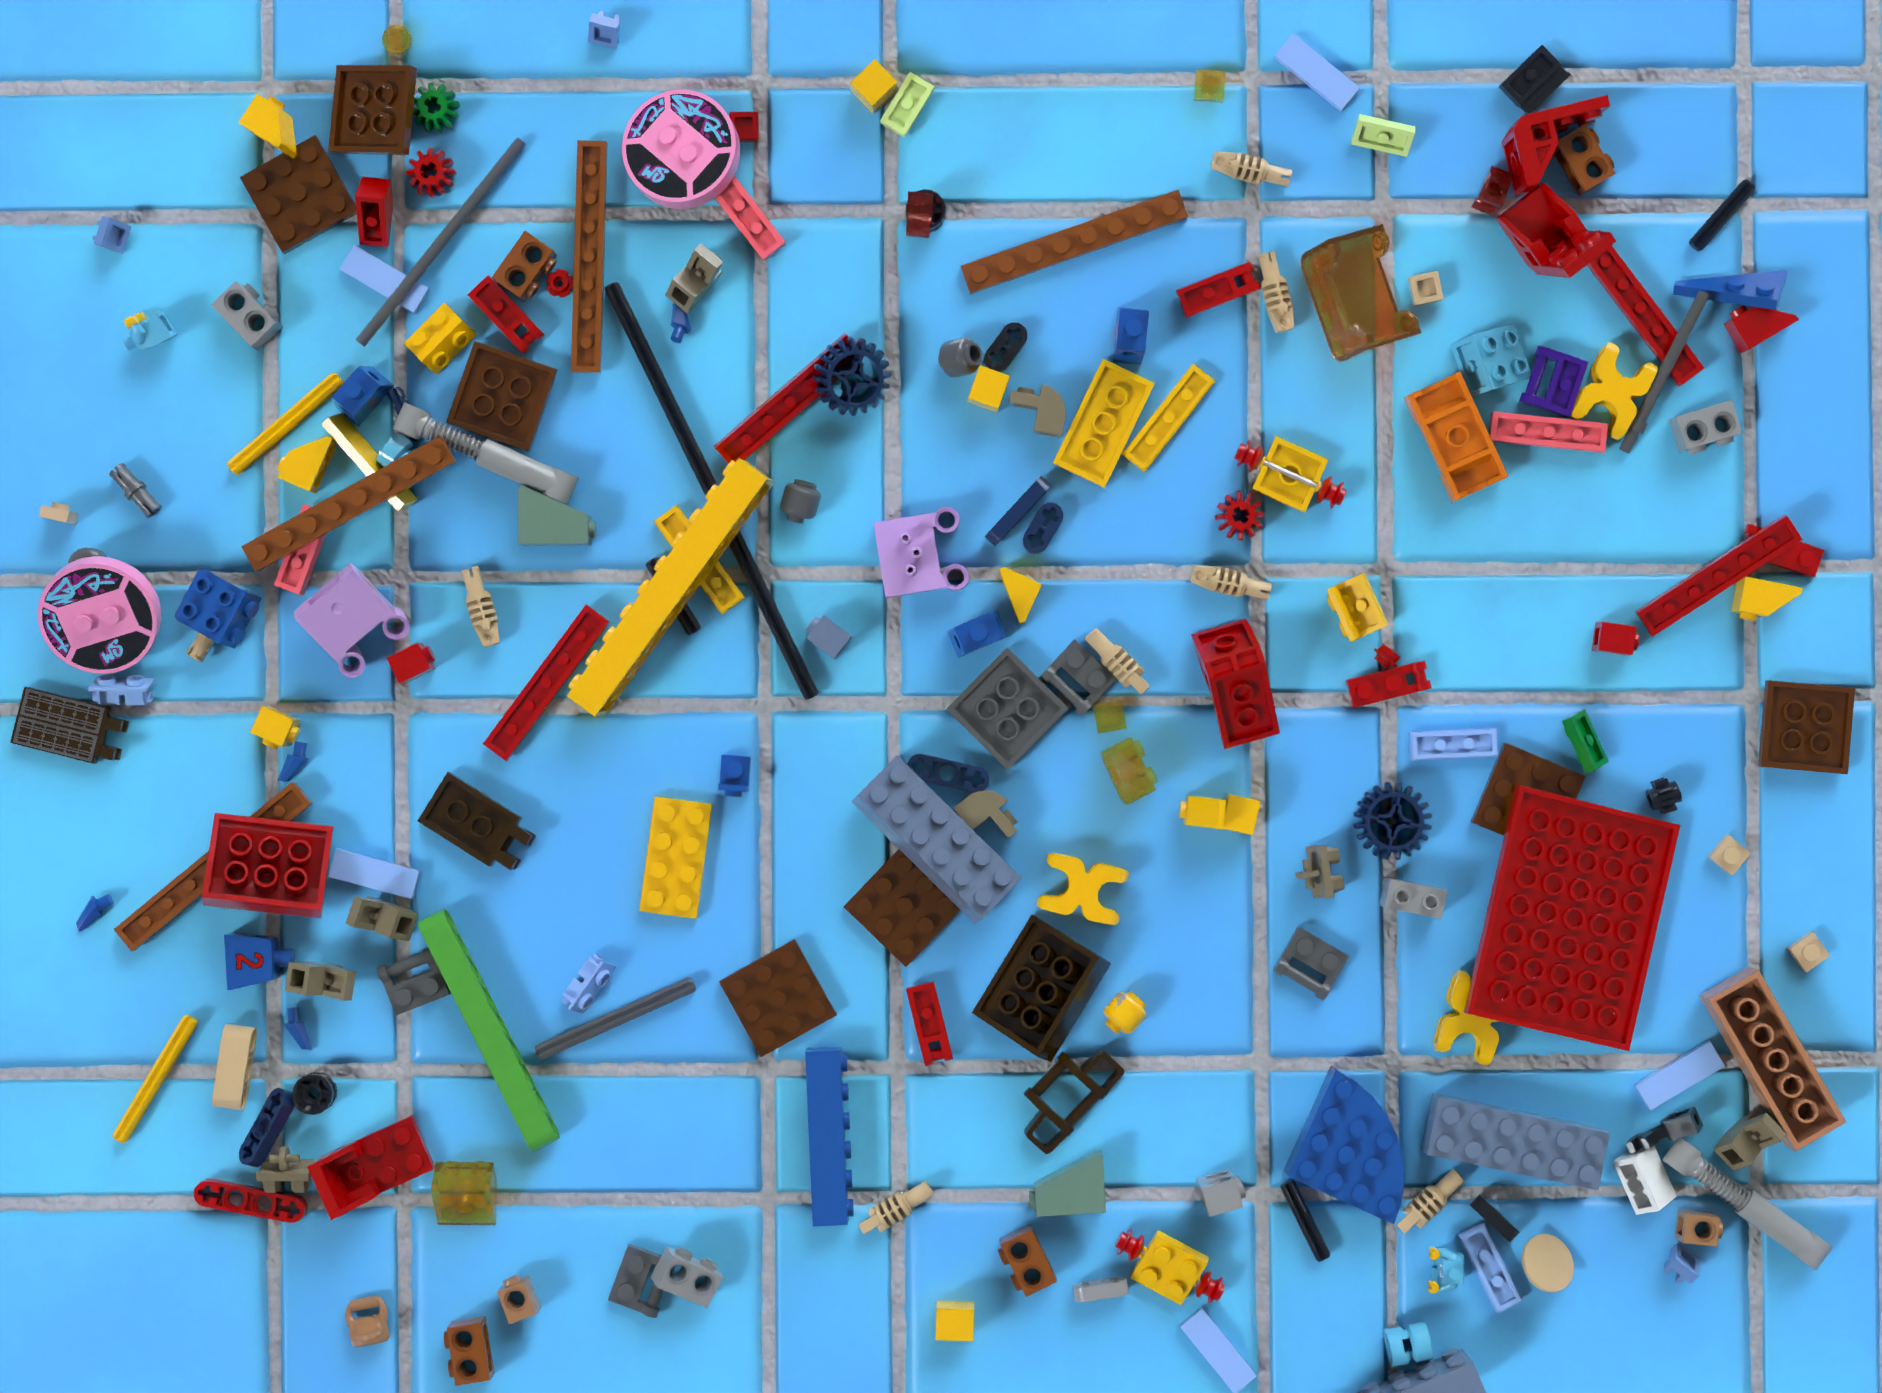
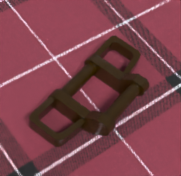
M1103 1049L1097 1050L1080 1067L1062 1051L1057 1057L1058 1061L1032 1089L1029 1087L1023 1093L1039 1109L1024 1129V1134L1045 1154L1051 1153L1074 1131L1073 1127L1099 1099L1103 1100L1108 1095L1110 1089L1123 1076L1125 1071L1122 1066ZM1101 1059H1105L1115 1067V1071L1100 1086L1087 1072ZM1067 1068L1091 1091L1063 1119L1040 1096ZM1046 1116L1060 1131L1048 1143L1043 1144L1033 1135V1132Z

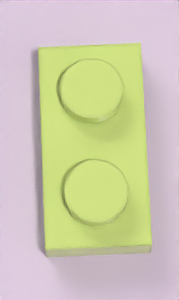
M909 72L882 116L880 124L905 138L933 93L935 86Z
M1359 114L1351 138V145L1407 157L1415 135V126Z

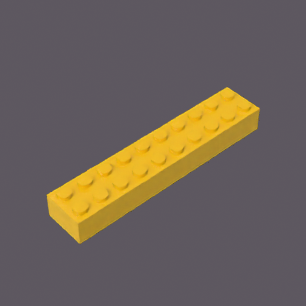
M738 458L736 462L732 460L726 466L722 473L725 478L719 486L714 484L705 496L708 501L702 509L697 508L688 519L691 525L685 533L679 532L671 543L673 549L667 557L663 555L654 566V570L657 572L650 581L646 579L640 585L636 592L639 594L633 604L629 602L619 615L622 618L616 628L612 626L606 632L602 639L605 642L599 652L594 650L585 662L588 665L582 675L578 673L568 685V688L571 690L567 697L594 717L608 713L774 484L772 479L749 462Z

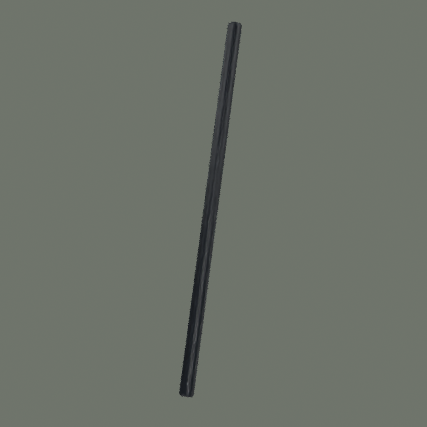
M618 282L611 283L605 287V292L706 496L714 484L717 485L620 284ZM739 531L729 546L804 699L809 700L818 695V690Z

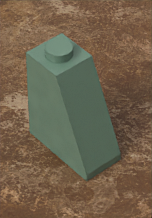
M518 486L519 545H592V539H596L597 527L596 521H592L591 516L530 488Z
M1095 1150L1034 1182V1191H1029L1030 1209H1035L1036 1217L1106 1213L1103 1154L1101 1150Z

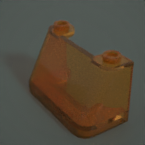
M1383 224L1328 239L1306 251L1301 257V269L1333 357L1339 362L1356 358L1422 333L1417 317L1410 310L1406 309L1398 312L1380 261V257L1388 252L1390 244Z

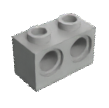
M235 281L211 306L251 347L259 350L283 327L277 321L280 315L269 304L264 307L257 300L260 295L248 283L243 286ZM238 297H244L245 304L243 308L235 310L233 306L234 301ZM263 317L265 320L263 329L255 331L253 327L255 320Z
M1732 400L1669 419L1678 451L1688 450L1689 455L1707 450L1706 444L1716 442L1717 447L1735 442L1733 436L1742 433ZM1717 417L1725 422L1724 432L1718 431L1715 427ZM1689 426H1693L1698 432V437L1695 441L1691 440L1687 435Z
M1385 877L1379 905L1385 908L1442 919L1447 890Z
M1230 1169L1196 1178L1203 1205L1209 1217L1243 1208L1241 1199L1246 1198L1245 1190L1239 1176H1233Z
M666 1246L651 1275V1279L656 1287L708 1308L723 1279V1276L717 1269L718 1265L705 1257H702L701 1260L692 1257L693 1254L684 1248L677 1247L675 1250ZM681 1265V1268L678 1272L673 1274L670 1273L673 1267ZM700 1276H706L702 1283L695 1284Z

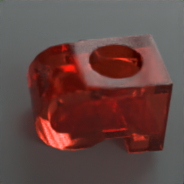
M1491 165L1471 208L1495 217L1503 206L1513 174Z
M908 191L906 236L930 238L934 194Z

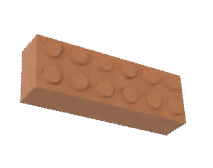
M1747 967L1699 995L1765 1112L1786 1133L1782 1140L1786 1147L1798 1151L1846 1123L1845 1118L1759 970Z

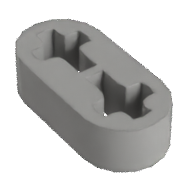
M1126 1277L1080 1282L1072 1286L1076 1302L1121 1297L1129 1293Z

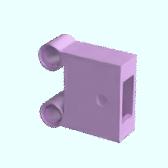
M942 507L935 513L873 522L886 598L947 588L952 591H959L966 587L969 574L964 566L952 564L945 569L943 574H940L933 530L936 528L942 534H951L956 531L959 526V515L955 509ZM943 513L952 514L955 519L954 525L950 528L941 527L938 523L939 516ZM952 570H959L964 575V581L958 586L951 585L948 582L947 576Z
M352 563L348 564L293 611L295 620L338 663L340 672L350 678L361 675L365 668L362 651L354 644L380 622L385 635L393 640L404 638L409 631V623L404 611L398 607H393ZM392 619L402 620V624L397 628L387 626L388 622ZM354 656L358 658L354 665L348 666L343 663L347 657Z

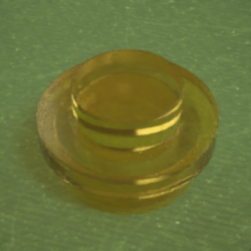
M392 25L384 31L382 43L390 53L403 54L411 46V34L404 26Z

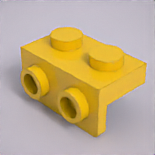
M444 302L404 344L433 373L439 374L476 336V333Z
M1365 572L1327 589L1328 604L1333 611L1337 612L1340 619V630L1345 637L1349 638L1350 642L1389 625Z

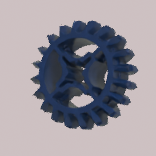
M848 337L847 344L845 345L843 340L838 339L836 343L837 349L827 345V350L830 354L828 356L823 353L819 354V358L824 361L823 365H814V368L821 372V374L813 376V380L820 383L815 387V391L823 393L820 400L823 403L829 402L828 408L832 411L838 408V412L844 415L849 410L852 416H856L859 407L860 411L865 414L868 410L867 404H870L873 408L877 407V403L874 401L876 397L882 400L885 399V395L880 391L882 388H890V385L883 381L891 377V373L884 370L889 366V362L881 360L884 353L881 350L875 351L876 345L872 342L866 345V340L860 338L856 343L853 337ZM853 355L849 357L848 362L844 366H836L844 357ZM863 356H866L871 363L872 377L863 372ZM855 372L862 379L856 377V379L851 378L848 380L844 375H853ZM831 376L841 380V397L837 396L832 388ZM860 387H868L861 395L851 398L855 396Z
M1384 782V792H1382L1378 785L1373 786L1375 796L1366 791L1363 795L1368 800V803L1357 802L1359 807L1364 808L1363 812L1353 813L1354 817L1361 818V822L1354 823L1353 828H1363V832L1356 835L1357 839L1361 840L1367 837L1363 848L1369 849L1374 845L1372 855L1378 856L1383 849L1382 856L1386 860L1390 858L1391 851H1393V856L1396 860L1401 859V850H1403L1406 856L1410 857L1412 851L1409 846L1412 845L1416 850H1420L1421 845L1417 842V839L1428 840V836L1422 834V830L1432 829L1431 825L1424 824V819L1432 818V814L1422 813V810L1426 809L1429 804L1427 802L1417 803L1422 797V794L1419 792L1411 797L1413 792L1412 786H1407L1402 792V783L1396 782L1394 790H1392L1390 782ZM1392 797L1391 803L1388 804L1385 812L1381 814L1372 813L1374 807L1380 801ZM1401 799L1406 801L1411 807L1414 820L1403 816L1402 805H1400ZM1393 813H1395V818H1398L1399 821H1404L1405 824H1393L1390 829V824L1379 820V818L1392 817ZM1370 821L1377 822L1382 826L1383 836L1385 837L1384 843L1374 836ZM1401 829H1413L1404 841L1393 844Z

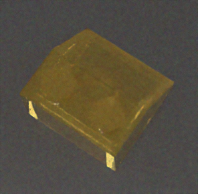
M1129 737L1099 751L1122 804H1131L1156 790L1153 784L1158 782L1151 766L1146 768L1142 761V757L1146 755L1139 740L1134 742L1132 737Z
M484 1161L435 1162L431 1195L438 1225H496L497 1179L494 1163Z

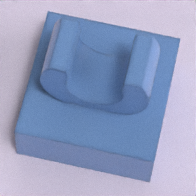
M600 11L598 14L592 13L589 20L588 42L616 49L620 37L619 15L615 14L613 19L605 17L604 11Z
M102 216L101 220L97 222V225H99L96 236L93 235L92 238L94 244L123 254L131 226Z
M1677 1243L1670 1249L1669 1260L1664 1264L1663 1273L1667 1274L1669 1271L1674 1270L1677 1272L1676 1283H1681L1685 1279L1692 1283L1699 1277L1701 1260Z

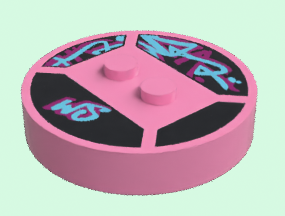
M672 90L647 100L632 115L623 135L622 158L629 177L647 198L664 207L688 209L708 203L720 195L730 184L739 164L740 141L736 128L728 114L715 100L705 94L692 90Z
M85 557L65 565L45 587L38 605L39 628L49 648L65 663L90 673H115L135 665L147 654L161 626V605L151 583L131 565L110 557Z

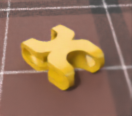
M1608 342L1601 348L1590 368V376L1595 383H1590L1579 390L1570 417L1579 420L1588 414L1594 404L1603 405L1609 410L1611 415L1607 433L1611 438L1619 440L1625 435L1637 413V407L1631 399H1636L1648 392L1658 367L1648 362L1639 367L1632 378L1623 377L1617 371L1615 365L1619 347Z
M1053 852L1047 854L1046 861L1048 865L1066 873L1068 886L1060 895H1040L1036 902L1039 908L1068 915L1073 913L1078 905H1080L1082 914L1090 921L1109 925L1119 923V914L1115 910L1108 909L1099 903L1098 891L1107 882H1126L1129 879L1130 872L1105 863L1094 864L1086 872L1084 863L1077 857Z
M1457 970L1453 974L1446 994L1447 1003L1455 1012L1444 1014L1439 1018L1433 1047L1435 1051L1447 1052L1451 1049L1458 1035L1471 1033L1475 1039V1060L1479 1064L1487 1066L1491 1063L1499 1042L1498 1032L1490 1024L1491 1022L1498 1021L1464 1013L1471 978L1466 971Z

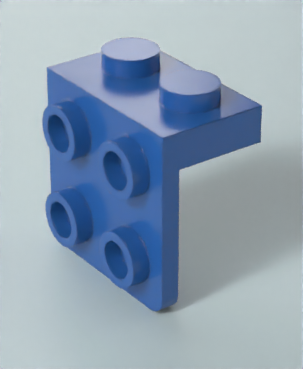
M200 569L178 607L175 618L214 642L235 649L237 644L243 640L245 629L251 618L257 614L262 598L252 592L238 588L206 569Z

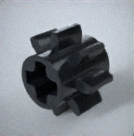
M1664 777L1651 781L1652 788L1646 790V797L1653 811L1659 809L1661 814L1678 810L1676 803L1682 802V795L1675 781L1668 782V779Z

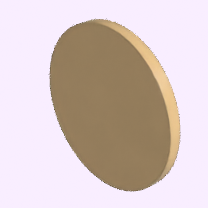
M1539 1234L1530 1238L1525 1244L1522 1252V1265L1527 1278L1535 1287L1542 1291L1553 1293L1563 1290L1570 1284L1574 1274V1262L1569 1249L1559 1238L1550 1234Z

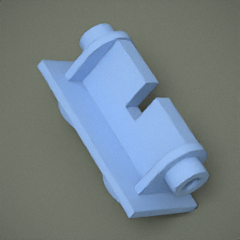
M109 674L96 677L88 691H93L92 700L93 702H98L99 705H120L121 695H124L126 705L146 706L147 703H152L153 692L148 691V689L154 682V678H144L142 675H131L127 678H115L114 675Z
M596 953L592 957L589 956L578 972L585 980L582 983L577 978H574L562 995L564 997L561 1001L569 1006V1010L583 1014L594 1003L595 996L600 988L609 982L615 966L603 962L604 959Z

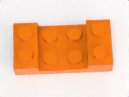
M1460 371L1404 397L1415 424L1418 423L1442 475L1440 479L1451 503L1509 477Z

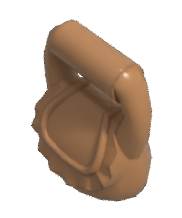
M378 1295L354 1299L347 1305L345 1318L349 1327L350 1341L355 1348L383 1343L389 1339L387 1306ZM380 1307L379 1314L377 1315L374 1314L373 1316L355 1319L352 1314L354 1311Z

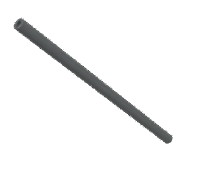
M517 137L462 205L356 338L358 343L365 347L526 146L521 139Z

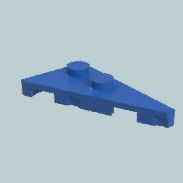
M1780 270L1675 281L1673 295L1695 298L1700 290L1710 295L1708 300L1776 310L1786 282L1787 271Z

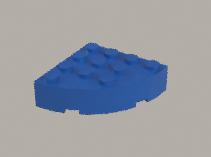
M1330 1066L1283 1171L1288 1177L1394 1224L1401 1206L1404 1187L1403 1156L1397 1134L1387 1114L1374 1097L1353 1078Z

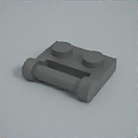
M1073 640L1039 677L1044 683H1050L1076 708L1075 712L1081 717L1117 679L1076 640ZM1060 667L1090 694L1085 700L1056 674Z
M1298 926L1275 964L1273 972L1279 976L1284 974L1316 993L1315 997L1324 1001L1349 956ZM1292 956L1325 975L1322 983L1289 965Z
M428 947L424 948L422 953L389 966L384 964L377 967L378 976L385 987L396 1016L451 994ZM426 963L429 965L431 971L395 985L393 976Z
M628 1244L608 1300L639 1311L648 1317L657 1318L660 1310L658 1305L664 1290L657 1288L654 1284L647 1302L639 1300L652 1264L657 1265L662 1255Z

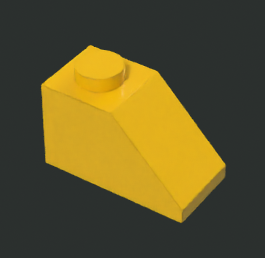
M256 94L238 123L257 137L294 159L297 152L293 118L283 111L285 105L274 97L270 96L267 100Z
M325 436L290 450L287 456L284 455L278 464L277 471H279V475L277 478L316 494L338 443L333 438Z
M1744 577L1736 582L1731 612L1739 613V619L1757 621V617L1769 616L1802 594L1803 588Z
M1186 795L1185 801H1180L1179 818H1184L1183 824L1224 829L1226 800Z

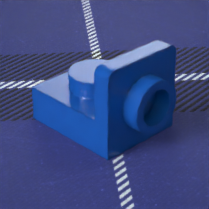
M721 755L718 790H725L724 796L742 797V792L749 791L751 757Z

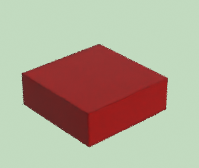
M758 111L729 112V118L736 128L740 143L759 142Z

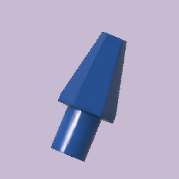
M673 302L670 325L674 330L670 339L675 343H681L684 334H688L691 331L688 314Z
M295 741L293 755L287 754L277 781L289 782L308 762L309 758L304 757L307 743Z
M109 894L99 899L91 896L76 922L79 932L102 916L103 909L114 904Z
M299 1007L287 1008L288 1022L283 1023V1025L301 1049L312 1050L305 1022H300Z

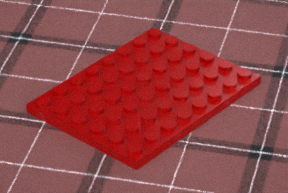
M1516 785L1464 1013L1629 1051L1681 825Z

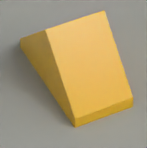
M1003 567L999 569L1016 619L1018 624L1024 623L1042 584Z

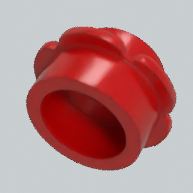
M558 269L555 273L551 272L546 278V283L548 284L547 291L552 296L564 298L571 293L573 277L569 276L568 271ZM562 281L563 284L558 286L557 282Z
M1384 643L1378 649L1374 648V651L1377 653L1374 657L1375 660L1386 669L1390 665L1395 668L1397 667L1396 663L1401 657Z

